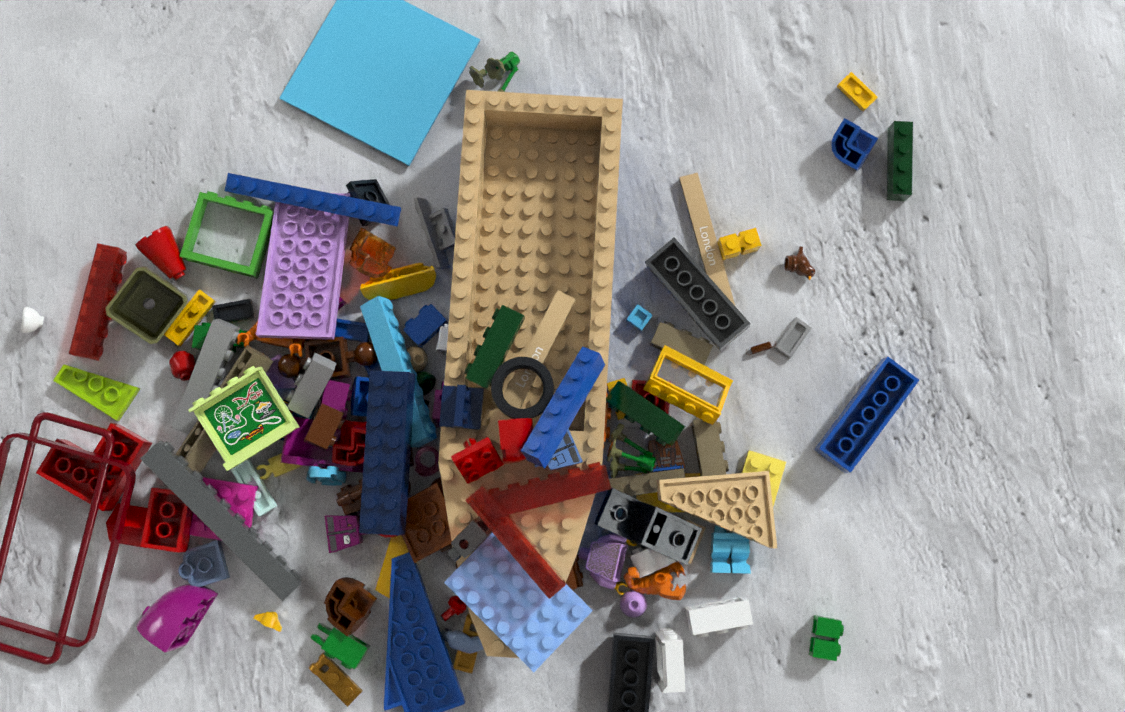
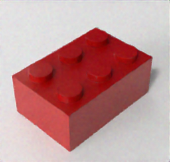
M151 488L140 547L178 553L188 550L193 511L171 489Z

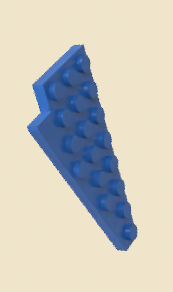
M409 552L394 557L391 564L384 711L402 705L404 712H444L464 705L466 701L417 564L414 563Z

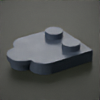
M217 540L188 549L184 553L183 562L178 568L180 577L188 580L191 586L197 587L230 578L221 541Z

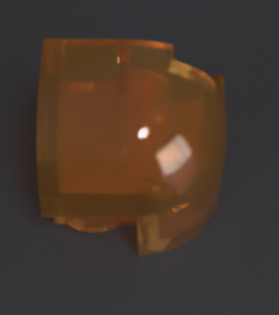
M361 227L349 249L352 251L349 264L368 277H383L392 269L388 262L393 257L396 248Z

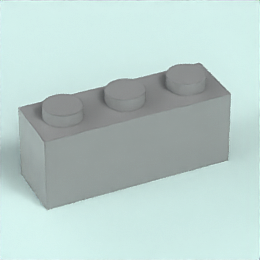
M314 353L312 359L308 357L303 366L306 369L304 374H299L294 383L297 385L295 391L290 390L286 398L289 401L287 408L309 418L335 370L336 363L317 353Z

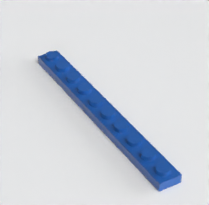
M232 173L227 175L226 192L398 227L401 207Z

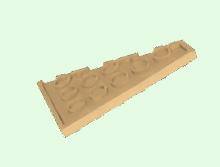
M769 471L656 480L659 501L768 548H777Z

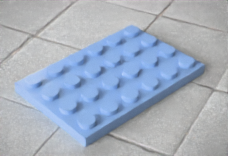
M504 522L444 582L533 672L543 664L593 611Z

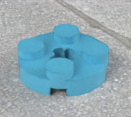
M309 466L306 476L308 482L316 484V480L322 482V485L341 486L342 483L346 484L347 478L346 472L339 471V468L334 466H328L327 469Z

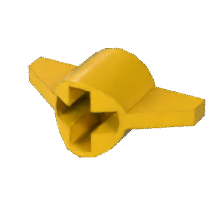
M276 612L257 614L253 618L262 625L278 632L282 630Z

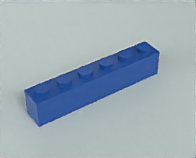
M582 346L521 449L527 461L544 469L546 468L605 366L600 353Z

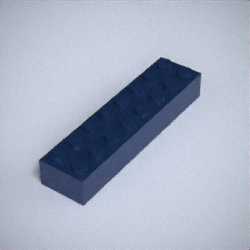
M370 371L359 533L382 535L406 534L415 374L410 372Z

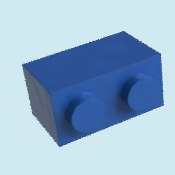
M432 304L423 306L416 318H410L404 324L405 328L403 330L420 348L439 332L441 326L444 327V324H448L446 318Z

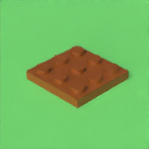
M440 482L408 498L406 534L401 536L414 563L447 547L452 542L443 487Z

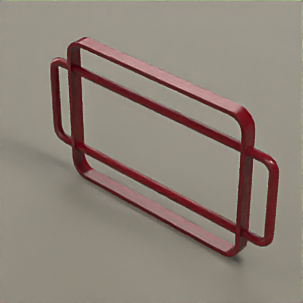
M43 412L34 417L29 434L19 432L7 435L0 444L1 486L12 441L15 438L27 440L0 549V584L36 443L101 462L58 633L0 616V625L56 642L53 654L50 657L0 642L1 652L44 665H51L59 660L64 645L81 647L91 642L96 636L136 481V474L130 464L111 458L115 439L109 430L53 413ZM48 420L103 436L106 439L104 454L100 455L38 437L41 422ZM109 465H114L125 472L126 484L88 633L85 640H78L68 637L66 634Z

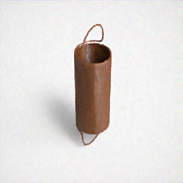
M768 341L750 347L752 354L771 349V342Z

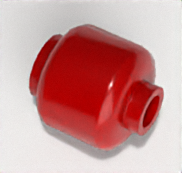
M187 351L174 353L169 360L173 377L182 381L190 379L196 364L194 356Z

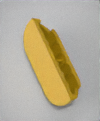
M415 263L369 276V281L361 284L360 290L368 300H372L377 296L394 300L430 289L436 281V272L432 265L429 267L424 266L423 263Z

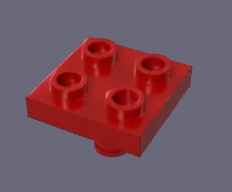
M489 437L479 442H476L474 438H469L471 446H469L466 440L463 443L465 449L451 456L467 484L504 465Z

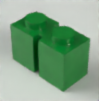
M814 615L811 633L831 637L832 639L811 637L808 655L815 658L837 661V656L839 657L841 653V645L838 643V639H840V636H843L844 625H842L841 620Z

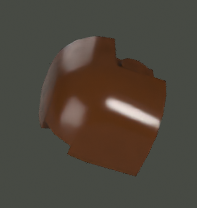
M349 577L336 580L324 601L328 615L327 620L346 636L354 633L365 622L371 613L372 606L377 600L375 596L364 589V583Z

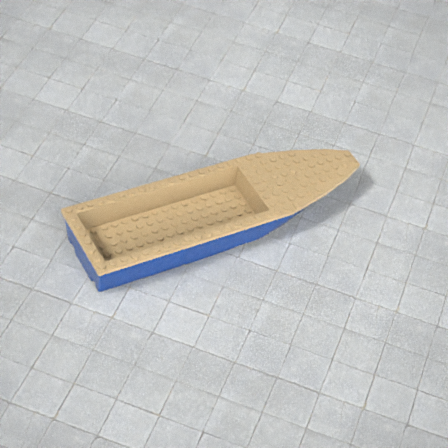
M466 90L444 385L457 386L458 384L472 388H482L466 380L464 372L467 365L473 363L476 357L474 352L477 346H482L485 340L483 334L488 326H492L494 322L492 316L497 308L500 309L502 305L525 316V320L504 362L515 357H523L557 290L576 300L543 363L552 376L554 393L582 346L600 353L605 366L568 428L583 461L580 464L550 471L548 465L545 469L540 466L535 468L534 464L526 459L518 463L504 464L497 470L467 484L451 456L465 449L463 443L466 440L469 446H471L469 438H474L476 442L486 438L483 434L497 409V405L492 397L491 387L489 391L484 389L481 430L441 427L438 464L451 540L453 541L480 515L494 529L504 522L566 583L577 556L602 474L623 99ZM516 370L505 378L502 387L503 395ZM538 375L520 409L532 407L540 400L543 394V383ZM541 415L533 418V428L536 426ZM491 440L502 459L503 455L500 444ZM468 555L466 558L461 556L456 561L457 567H459L470 555ZM468 607L469 614L486 655L519 658Z

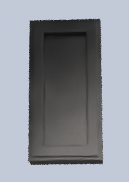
M251 299L212 306L214 319H221L231 323L254 318Z

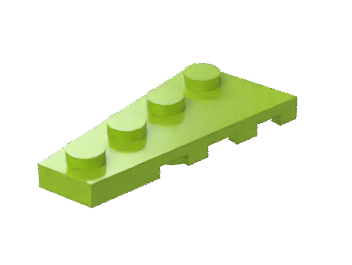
M65 364L53 379L54 382L117 421H120L141 389Z

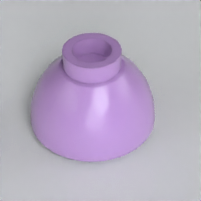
M633 590L625 592L620 599L622 612L631 618L641 616L647 608V600L644 594Z

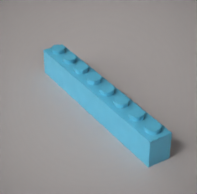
M377 296L361 305L360 308L382 371L410 372L415 374L411 447L419 448L437 438L436 428L429 416L430 411L425 404L423 391L417 382V373L412 367L411 356L406 350L405 339L400 333L399 322L392 310L393 305L389 299Z

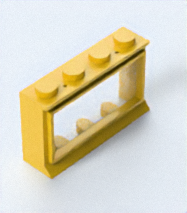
M664 345L654 362L643 390L713 425L721 415L733 380Z

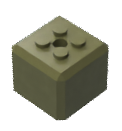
M143 266L137 267L105 309L107 316L149 344L158 343L186 306L188 298L187 294L148 267ZM144 299H153L155 306L151 309L145 308L143 305Z

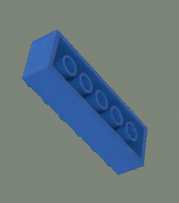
M887 356L881 359L814 450L842 472L851 473L919 382V379Z

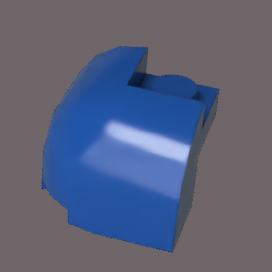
M844 118L831 141L832 151L840 162L858 171L868 158L878 138Z

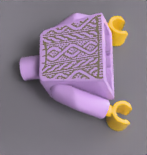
M610 533L599 537L597 542L592 541L590 549L581 547L579 558L587 560L586 569L590 571V576L598 585L611 590L615 589L618 594L623 595L625 593L618 589L621 585L627 587L624 582L620 581L628 545L636 546L637 544H632L630 540L615 533Z

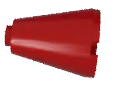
M164 226L151 232L152 235L143 237L135 244L137 249L169 279L174 278L176 281L185 276L184 272L187 269L183 259L180 257L179 248L169 226Z

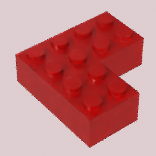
M110 423L107 430L113 434L115 439L111 458L130 464L136 472L142 462L140 458L148 452L152 442L120 424ZM103 436L93 453L104 454L106 439ZM56 439V440H55V442H59V443H62V444H66V445H69V446H73V447L82 449L81 447H79V446L73 444L72 442H70V441H68V440H65V439ZM51 447L36 474L91 504L101 462ZM109 465L98 508L101 511H113L124 492L126 474L121 468Z

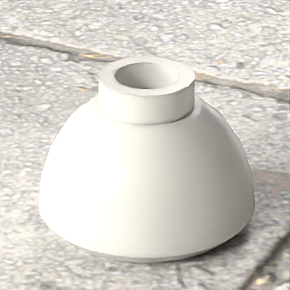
M30 307L23 308L21 332L31 333L38 327L42 328L44 316H40L37 311Z

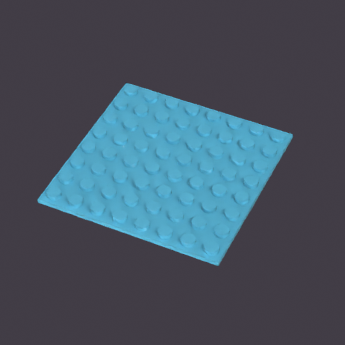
M337 0L281 94L280 100L410 166L480 43V39L404 0Z

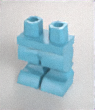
M715 525L714 533H711L710 557L712 561L710 563V573L751 574L750 565L746 563L750 554L749 539L735 533H727L726 529ZM729 555H730V558H731L730 564L727 563V559L729 558Z

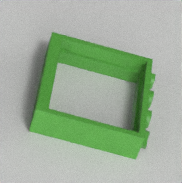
M207 191V194L200 192L180 257L186 261L258 279L271 235L274 214L272 208L265 205L257 207L254 206V203L243 200V203L238 202L230 196H225V198L218 197V194ZM208 202L265 216L250 266L193 252Z

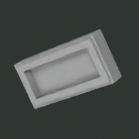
M796 317L774 349L788 359H791L812 327Z

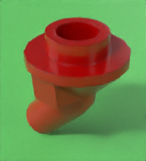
M452 596L448 601L450 608L440 616L444 621H447L455 613L457 615L462 614L466 610L467 605L458 596Z

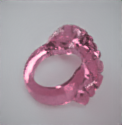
M430 446L421 448L415 456V471L422 477L431 476L440 470L438 464L439 452ZM426 451H431L435 455V464L429 468L420 462L421 455Z

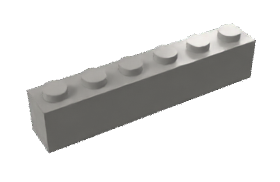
M221 319L212 320L171 428L185 434L190 433L198 418L194 412H189L188 410L193 407V402L202 397L205 400L211 396L209 393L212 390L218 388L220 380L224 378L227 371L225 366L233 356L232 348L237 343L240 327Z

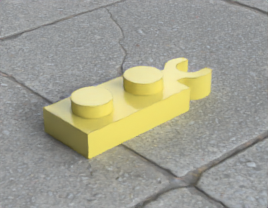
M281 453L268 459L270 465H259L257 470H266V474L260 477V479L265 480L272 473L274 477H279L303 465L280 463Z

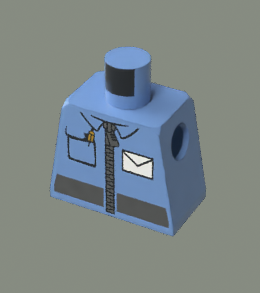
M569 429L548 463L550 471L583 462Z

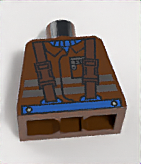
M657 440L648 442V451L653 453V457H656V462L652 472L647 471V473L685 469V463L677 440L673 445L666 444L665 446Z

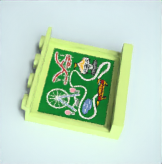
M252 366L244 371V376L239 379L237 376L226 382L228 384L223 389L218 387L209 393L210 397L205 400L203 397L192 403L193 407L188 410L195 413L224 459L225 463L223 466L226 471L235 468L299 428V425L262 367L255 368Z

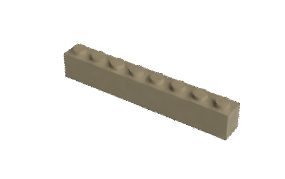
M247 345L220 385V388L226 387L228 385L226 382L236 376L239 379L244 376V371L252 366L255 368L262 367L266 373L273 361L264 353ZM199 420L182 443L176 455L178 457L183 456L189 462L188 467L192 471L196 470L201 473L217 448Z

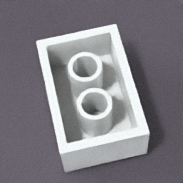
M744 597L685 607L689 631L693 635H697V638L709 636L708 632H717V634L727 633L730 628L745 630L748 629V625L753 624L749 600Z

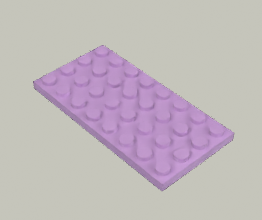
M332 193L351 197L350 193ZM275 202L256 336L259 338L334 340L349 217Z

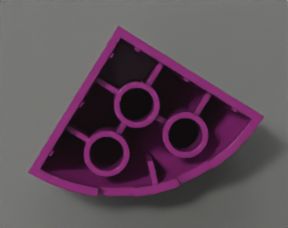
M187 584L176 587L163 594L151 606L145 608L142 618L136 625L137 630L147 641L165 653L186 646L218 593L205 586L197 587Z

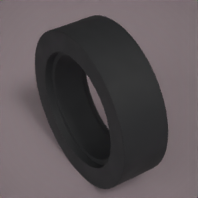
M515 357L504 362L496 370L491 383V393L497 407L508 417L513 419H533L541 415L546 409L554 394V384L549 370L541 362L530 357ZM517 369H529L535 372L543 383V394L540 400L534 406L526 409L511 406L505 400L502 392L505 378Z

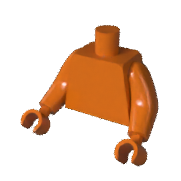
M258 321L246 333H240L237 336V344L244 342V347L249 346V342L257 340L261 343L289 348L291 357L294 353H298L299 357H301L304 342H306V339L259 338L256 336Z

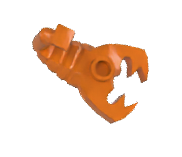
M674 562L657 570L654 574L642 578L639 577L636 567H628V572L623 576L628 588L641 594H658L666 599L681 600L686 592V584L681 588L677 584L675 590L672 591L674 586L671 583L673 581L671 573L675 572L678 578L680 573L686 576L679 562Z

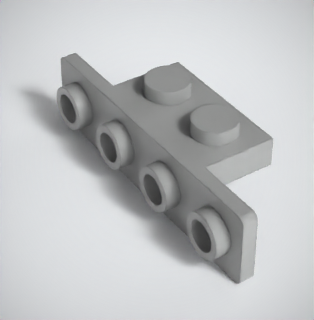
M417 197L414 199L415 209L420 216L421 227L425 231L427 244L432 251L433 262L438 269H448L450 265L445 250L455 245V229L448 209L442 208L431 213L427 199Z

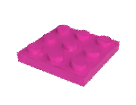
M203 477L202 481L206 485H212L218 492L216 495L221 500L223 498L226 499L232 506L230 509L235 514L237 512L241 514L246 520L244 523L250 528L252 526L254 502H256L255 496L258 486ZM193 512L189 535L221 540Z

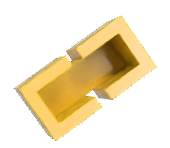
M756 228L739 232L738 235L735 233L720 237L717 241L722 260L737 257L740 253L744 255L758 251L762 246Z

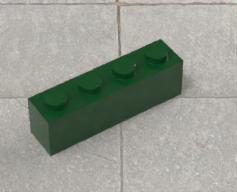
M894 121L888 127L887 200L906 201L912 195L913 122Z
M504 305L500 309L497 308L492 316L494 322L491 327L488 326L483 334L485 340L482 346H477L474 352L476 357L473 363L467 365L464 372L466 380L488 391L496 370L503 364L525 320L523 314Z
M619 380L606 398V401L610 403L608 407L617 413L619 411L625 413V419L633 424L635 421L639 423L642 431L648 435L652 432L657 436L655 440L664 446L666 444L673 445L685 428V425Z

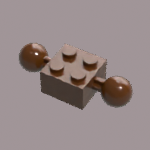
M341 336L335 337L334 340L322 339L304 342L306 358L300 359L295 354L292 357L290 354H286L279 359L277 366L279 373L283 377L295 378L302 370H305L303 366L307 358L312 359L314 353H317L336 363L335 370L329 380L352 377L350 362H357L362 366H371L377 362L378 358L373 343L363 342L355 350L348 351L347 340Z

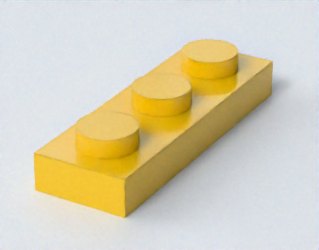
M199 289L164 335L181 347L193 332L194 325H198L216 301Z

